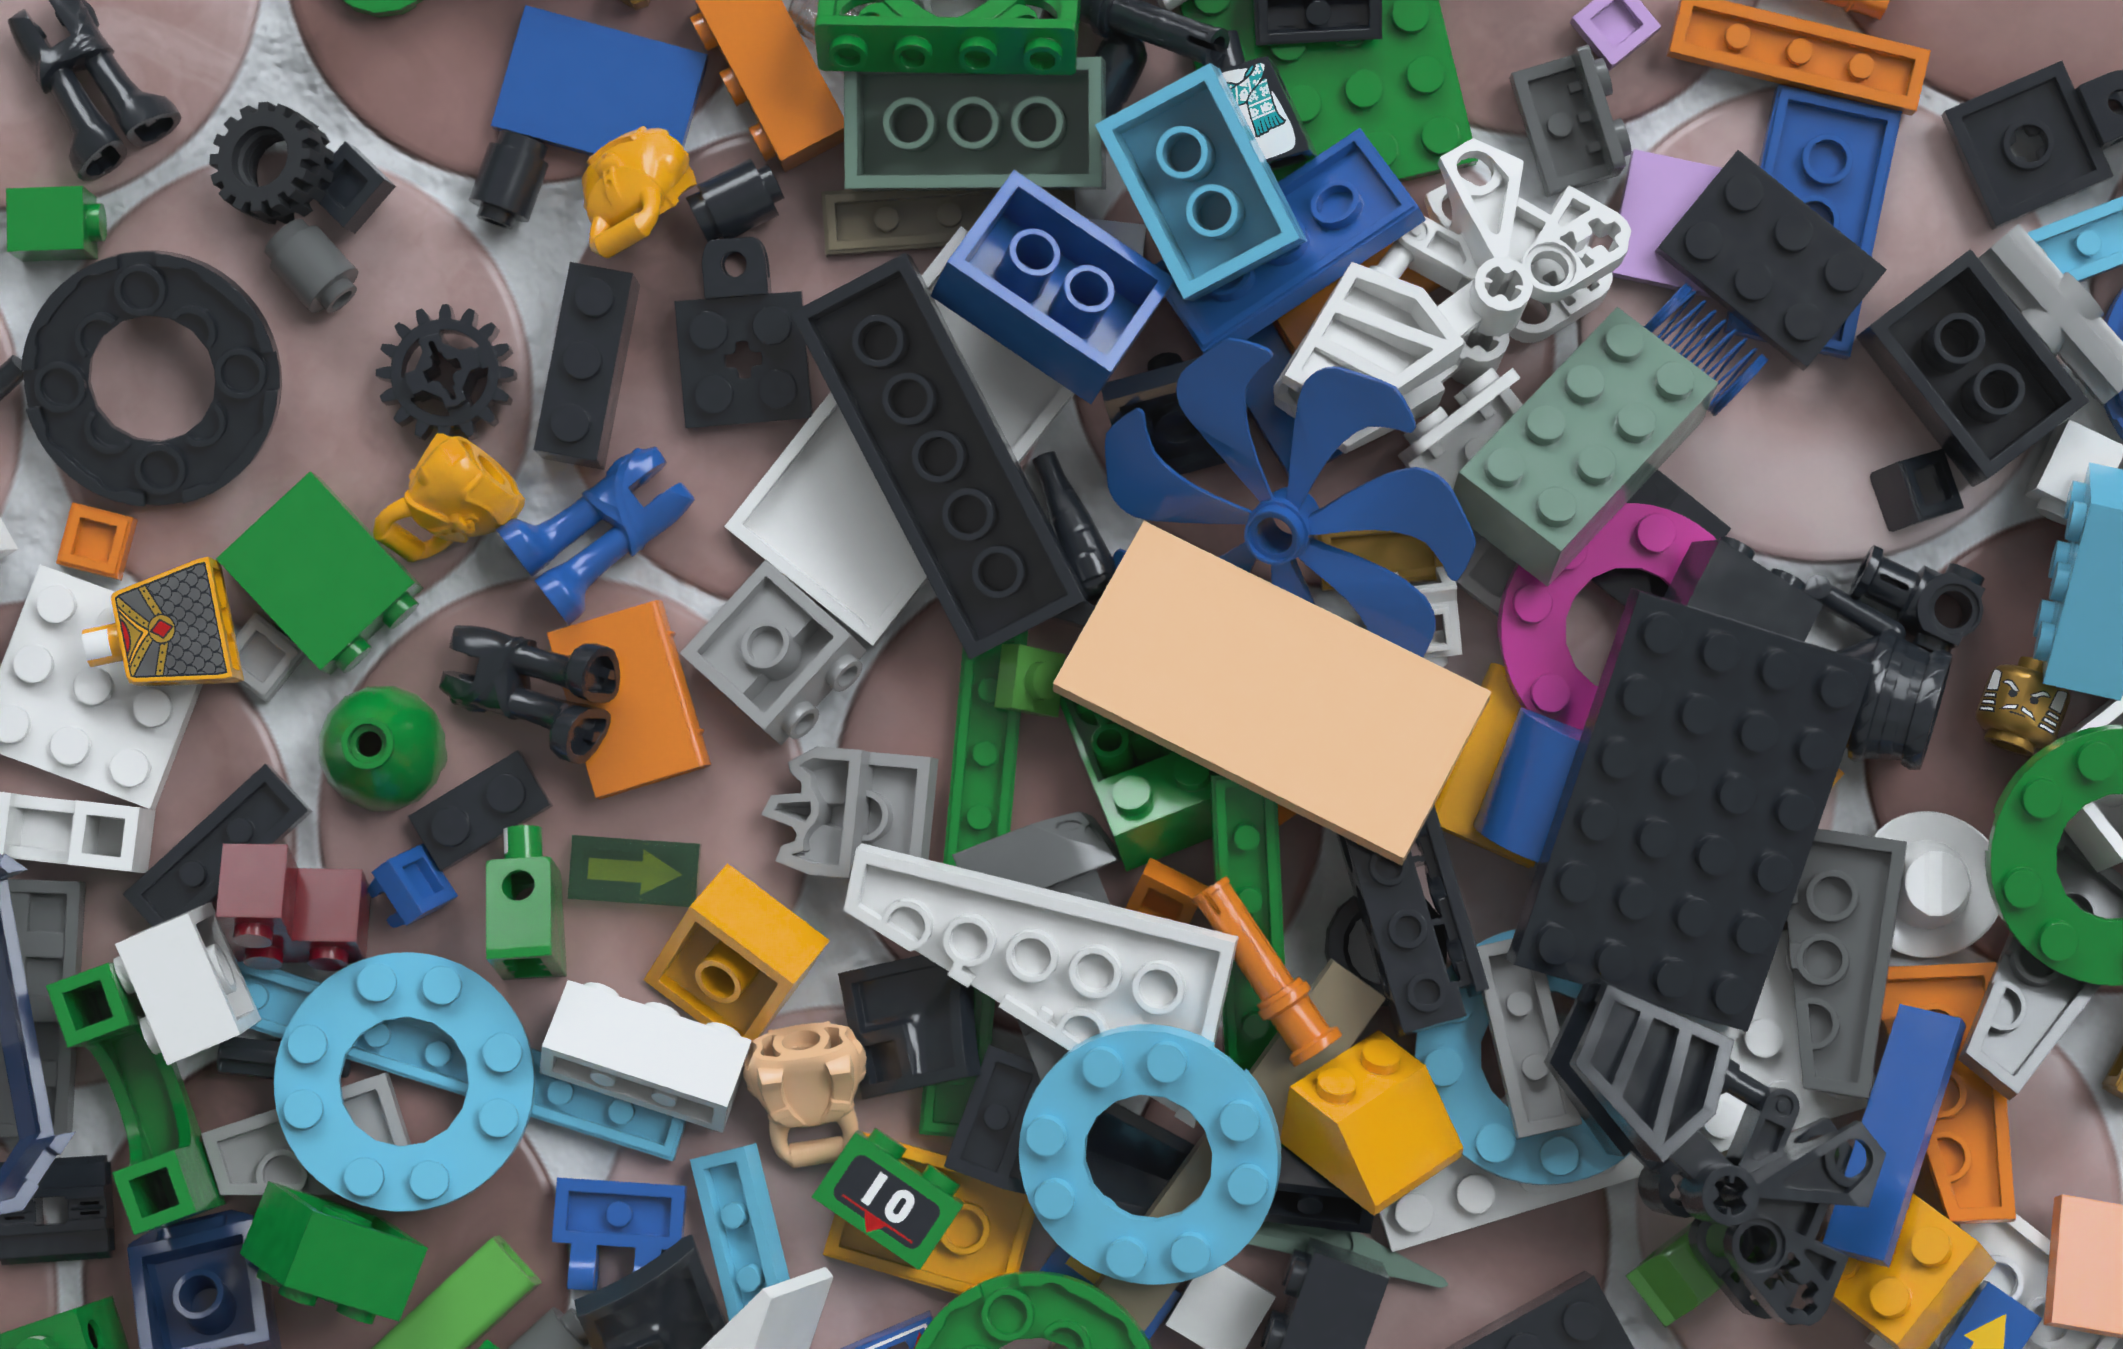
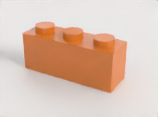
M695 0L699 13L689 18L706 51L717 46L721 51L729 68L719 72V75L736 107L747 101L758 123L748 129L765 162L777 157L784 172H787L844 142V116L782 0Z

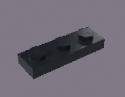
M264 764L127 889L123 895L152 927L209 902L213 903L218 897L223 843L278 844L313 811L271 765Z

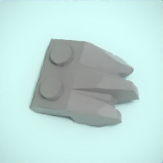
M816 746L789 761L790 773L802 783L801 793L771 795L761 814L791 826L796 832L795 841L782 845L775 861L809 875L850 879L855 851L861 843L929 860L939 759Z

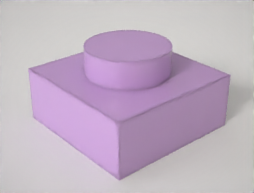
M1593 0L1574 15L1570 21L1573 28L1590 46L1598 58H1603L1609 71L1649 40L1661 28V25L1640 0Z

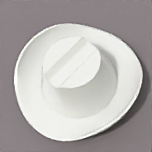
M1931 811L1913 812L1899 816L1889 821L1877 831L1873 837L1907 842L1892 949L1919 958L1943 957L1967 948L1990 929L1999 914L1991 898L1986 878L1985 850L1988 851L1989 840L1982 833L1954 816Z

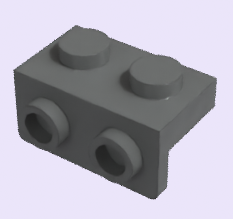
M1584 45L1576 48L1570 56L1511 73L1509 77L1546 197L1563 193L1568 186L1577 189L1620 175L1626 166L1625 156L1631 155V143L1623 120L1621 118L1613 120L1606 96L1612 95L1613 89L1609 71L1603 58L1594 60L1590 46Z

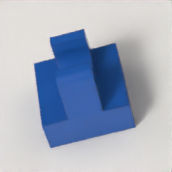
M424 843L388 859L371 873L375 878L368 887V893L371 898L385 893L396 909V913L386 919L392 928L402 925L407 926L442 909L458 897L444 873L439 870Z

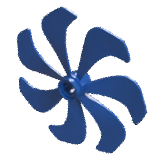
M1228 338L1216 344L1188 365L1181 373L1177 382L1176 391L1179 406L1194 427L1259 500L1260 503L1253 511L1198 487L1167 465L1154 450L1146 426L1145 413L1142 409L1135 408L1128 412L1107 431L1105 437L1107 484L1113 500L1126 513L1135 518L1157 522L1246 525L1244 530L1245 542L1219 556V558L1251 573L1257 560L1271 565L1272 584L1315 605L1309 587L1297 563L1296 558L1298 557L1350 603L1361 617L1369 632L1424 658L1436 630L1435 614L1425 595L1394 572L1355 554L1315 539V536L1363 530L1392 531L1413 536L1430 547L1442 563L1448 577L1452 581H1456L1462 576L1471 560L1476 539L1453 489L1435 472L1413 467L1395 470L1370 480L1320 509L1314 498L1308 494L1332 454L1356 432L1366 427L1392 428L1406 433H1412L1416 429L1413 414L1396 386L1378 378L1335 366L1324 367L1311 374L1304 382L1298 398L1288 487L1271 492L1251 438L1247 419L1246 394L1248 384L1263 365L1271 360L1273 356L1272 351L1257 343ZM1274 518L1285 522L1292 534L1282 531L1276 525ZM1121 548L1116 550L1113 556L1116 569L1126 553Z

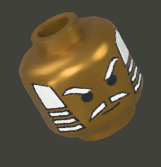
M2021 656L2017 666L1999 665L1991 671L1975 718L1978 724L1986 730L1984 739L1987 742L2013 753L2032 756L2036 748H2044L2056 741L2070 703L2071 695L2068 689L2043 684V661Z

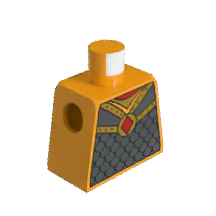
M210 557L196 559L112 593L111 602L115 623L82 630V643L89 666L96 667L123 661L127 680L134 685L168 686L237 683L244 681L222 566L217 560Z

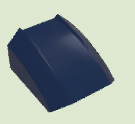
M232 1209L149 1231L128 1244L127 1252L140 1349H282L271 1285L257 1278L256 1274L259 1268L240 1254L254 1215Z

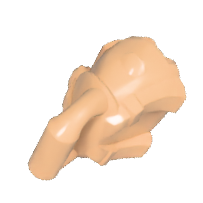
M830 1021L800 1024L775 1030L770 1029L767 1034L751 1042L749 1053L743 1066V1077L747 1083V1090L760 1101L761 1105L768 1112L771 1144L777 1156L792 1168L835 1162L854 1133L859 1130L853 1099L857 1092L858 1084L865 1077L867 1057L862 1044L856 1039L852 1029L849 1027L831 1024ZM836 1121L843 1134V1137L835 1136L788 1144V1133L790 1128L816 1127Z

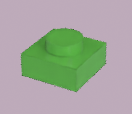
M1002 644L994 707L1039 717H1058L1061 695L1053 692V682L1065 662L1066 654L1021 644Z

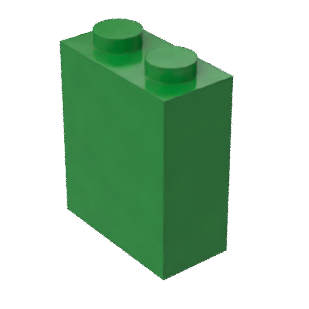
M311 471L216 558L316 667L330 675L338 668L343 673H346L359 664L372 649L367 641L385 624L392 630L405 621L419 605L414 597L424 589L391 552L373 537V533L331 488Z

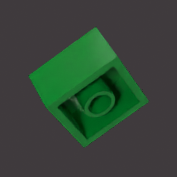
M268 1181L240 1254L259 1268L256 1277L264 1282L280 1287L278 1294L283 1297L315 1307L318 1298L337 1305L336 1311L346 1317L366 1324H373L376 1315L400 1321L428 1247L380 1216Z

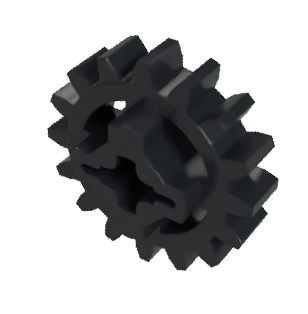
M442 304L439 311V319L432 320L422 308L416 310V320L419 326L411 330L406 325L398 322L394 327L402 338L399 345L382 344L380 348L384 354L392 359L391 366L376 369V377L392 384V388L380 395L381 401L386 406L401 404L393 419L401 427L410 424L416 419L415 435L419 439L425 441L435 428L438 429V433L446 434L450 437H454L455 430L461 429L471 441L478 438L475 423L483 419L486 423L495 427L499 423L496 415L491 410L495 403L511 406L513 399L501 389L502 383L517 380V372L514 369L501 365L502 361L514 354L512 348L508 343L492 345V342L500 332L492 322L484 325L479 330L476 329L479 315L475 310L468 308L459 321L455 320L453 308L449 304ZM444 334H457L467 337L478 344L479 347L473 348L471 346L464 350H459L449 345ZM420 346L423 352L415 370L406 373L412 354ZM437 352L455 369L461 368V370L453 374L455 385L452 387L456 398L439 381H433V379L441 375L439 367L441 361ZM488 376L487 384L481 397L473 404L471 395L477 381ZM433 398L444 403L450 415L440 416L428 413L420 409L415 402L421 401L423 403Z

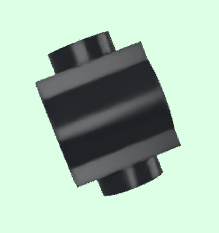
M1873 545L1863 559L1853 579L1849 595L1858 600L1865 596L1896 611V621L1908 627L1911 635L1915 636L1912 643L1930 653L1933 650L1944 649L1951 653L1953 648L1959 646L1962 638L1973 632L1981 622L1984 611L1981 597L1986 588L1982 587L1985 580L1983 576L1961 565L1950 563L1944 574L1925 565L1918 572H1915L1884 557L1883 549ZM1940 595L1954 598L1961 606V622L1954 629L1943 626L1935 616L1934 607Z

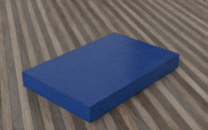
M525 5L491 127L497 131L507 130L541 143L592 156L601 147L615 138L642 126H645L647 129H666L669 131L670 136L678 140L685 147L709 57L705 53Z

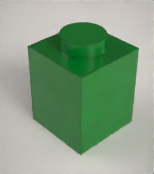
M84 186L6 188L7 252L22 262L98 259L97 242L105 241L107 236L106 211L103 203H97V197Z

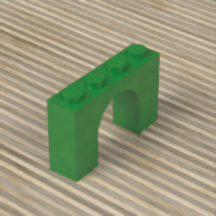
M106 963L46 985L67 1048L85 1047L92 1053L105 1074L117 1102L127 1135L130 1164L129 1167L115 1171L112 1175L133 1234L137 1235L163 1228L226 1205L224 1195L219 1193L203 1143L201 1130L177 1063L174 1062L167 1065L162 1052L155 1055L149 1049L140 1028V1018L146 1015L136 992L128 994L122 987L116 974L114 963Z

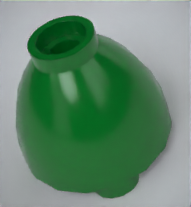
M396 686L365 687L345 696L327 714L318 737L319 763L328 784L347 802L372 812L397 811L418 802L437 783L439 775L447 763L445 733L436 712L418 695ZM367 732L377 733L382 741L381 750L372 757L364 756L359 750L360 737Z

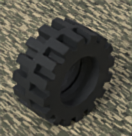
M258 102V110L250 105L240 109L242 118L237 120L230 116L223 124L228 129V132L225 136L217 134L213 142L214 145L220 147L218 154H210L209 165L218 170V172L210 175L213 185L221 189L218 194L234 208L267 224L276 225V221L288 224L295 220V212L303 217L307 216L313 211L309 203L313 199L321 203L327 194L320 189L323 182H332L334 173L326 168V164L334 162L333 151L325 147L330 143L328 137L318 129L319 126L279 103L276 106L270 102ZM285 140L288 156L284 169L271 183L259 187L256 171L260 158L273 144Z

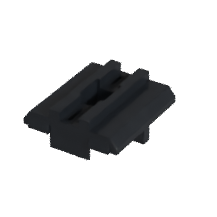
M107 1155L55 1158L37 1184L39 1187L24 1210L0 1215V1261L2 1265L113 1258L112 1251L115 1250V1231L112 1227H115L111 1162H108ZM0 1162V1169L3 1166L4 1162ZM65 1196V1199L68 1201V1220H66V1223L44 1224L43 1198ZM99 1201V1204L84 1205V1202ZM86 1211H100V1213L84 1214ZM24 1216V1218L21 1219H11L10 1217Z

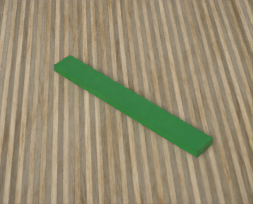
M1028 630L1002 644H1021L1027 646ZM1002 644L971 660L964 648L962 649L943 860L944 864L956 866L952 854L1011 832L1021 713L994 707ZM974 987L975 1030L981 1066L988 1046L992 1045L995 1000ZM977 1076L923 1087L919 1134L955 1137Z

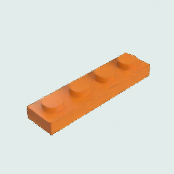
M1680 0L1666 57L1819 94L1902 111V114L1912 116L1917 111L1931 50L1726 0Z

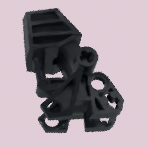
M1601 978L1583 984L1544 1063L1605 1152L1609 1155L1623 1157L1630 1152L1644 1166L1638 1180L1639 1195L1643 1203L1652 1211L1681 1218H1695L1691 1223L1688 1233L1689 1246L1700 1264L1732 1304L1743 1314L1762 1319L1773 1318L1777 1322L1787 1325L1802 1324L1811 1326L1820 1321L1828 1310L1849 1256L1815 1238L1829 1204L1869 1208L1886 1152L1861 1121H1853L1837 1130L1829 1118L1823 1117L1791 1132L1800 1109L1796 1094L1785 1088L1767 1087L1742 1072L1740 1064L1730 1059L1734 1039L1684 1018ZM1727 1092L1747 1104L1727 1155L1724 1157L1699 1129L1716 1115L1720 1096ZM1816 1135H1821V1137L1817 1139L1808 1141L1810 1138ZM1849 1139L1857 1140L1866 1151L1867 1160L1865 1167L1854 1177L1844 1176L1853 1150L1847 1142ZM1673 1175H1679L1683 1178L1677 1184V1189L1680 1192L1679 1199L1669 1196L1676 1188L1671 1180ZM1713 1223L1728 1226L1723 1239L1725 1256H1715L1707 1246L1706 1235ZM1754 1252L1755 1256L1748 1259L1751 1253ZM1806 1284L1808 1288L1801 1295L1806 1304L1802 1310L1790 1307L1799 1285ZM1753 1294L1756 1299L1751 1300L1750 1296Z

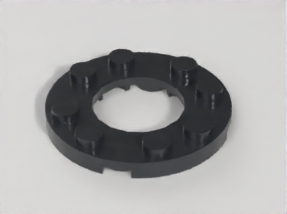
M159 250L125 252L97 261L72 275L48 297L39 310L29 330L22 355L21 371H24V389L28 405L26 412L30 424L47 454L69 477L83 487L100 496L128 505L145 507L146 505L184 504L210 495L227 485L255 459L263 448L273 429L281 401L282 371L279 352L273 333L259 307L234 280L220 270L198 259L174 252ZM141 316L169 318L193 331L207 348L214 367V399L202 421L187 433L164 440L138 438L115 426L98 406L91 385L93 356L103 337L121 322Z

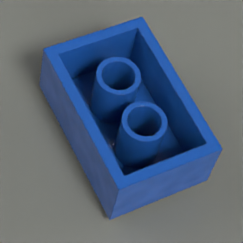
M1013 170L947 261L930 296L1089 404H1092L1158 309L1174 280L1171 275Z

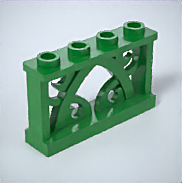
M819 0L814 26L818 68L822 71L1073 75L1076 73L1081 0H988L976 9L959 17H937L921 8L912 0ZM872 3L863 8L859 16H844L856 6ZM1026 5L1045 9L1055 19H1038L1035 11Z

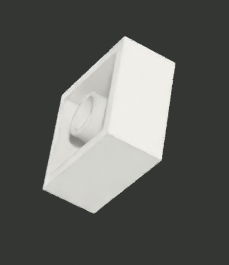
M1224 1264L1212 1272L1188 1281L1181 1296L1166 1318L1165 1325L1204 1349H1246L1276 1296Z

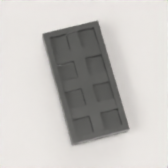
M8 879L54 1135L69 1133L73 1130L77 1047L67 1048L46 985L81 973L86 882ZM0 1039V1137H18Z

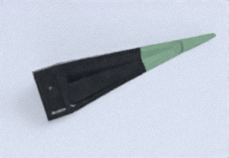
M989 1045L981 1065L982 1074L976 1078L944 1167L1004 1190L1026 1194L1019 1164L1020 1132L1028 1104L1041 1080L1032 1060ZM1114 1102L1097 1116L1088 1133L1086 1162L1093 1183L1104 1196L1112 1199L1119 1208L1128 1213L1144 1216L1195 1145ZM1263 1221L1259 1230L1248 1243L1292 1254L1294 1248L1305 1252L1309 1238L1312 1237L1383 1262L1390 1277L1439 1288L1449 1286L1445 1278L1396 1252H1391L1389 1248L1358 1232Z

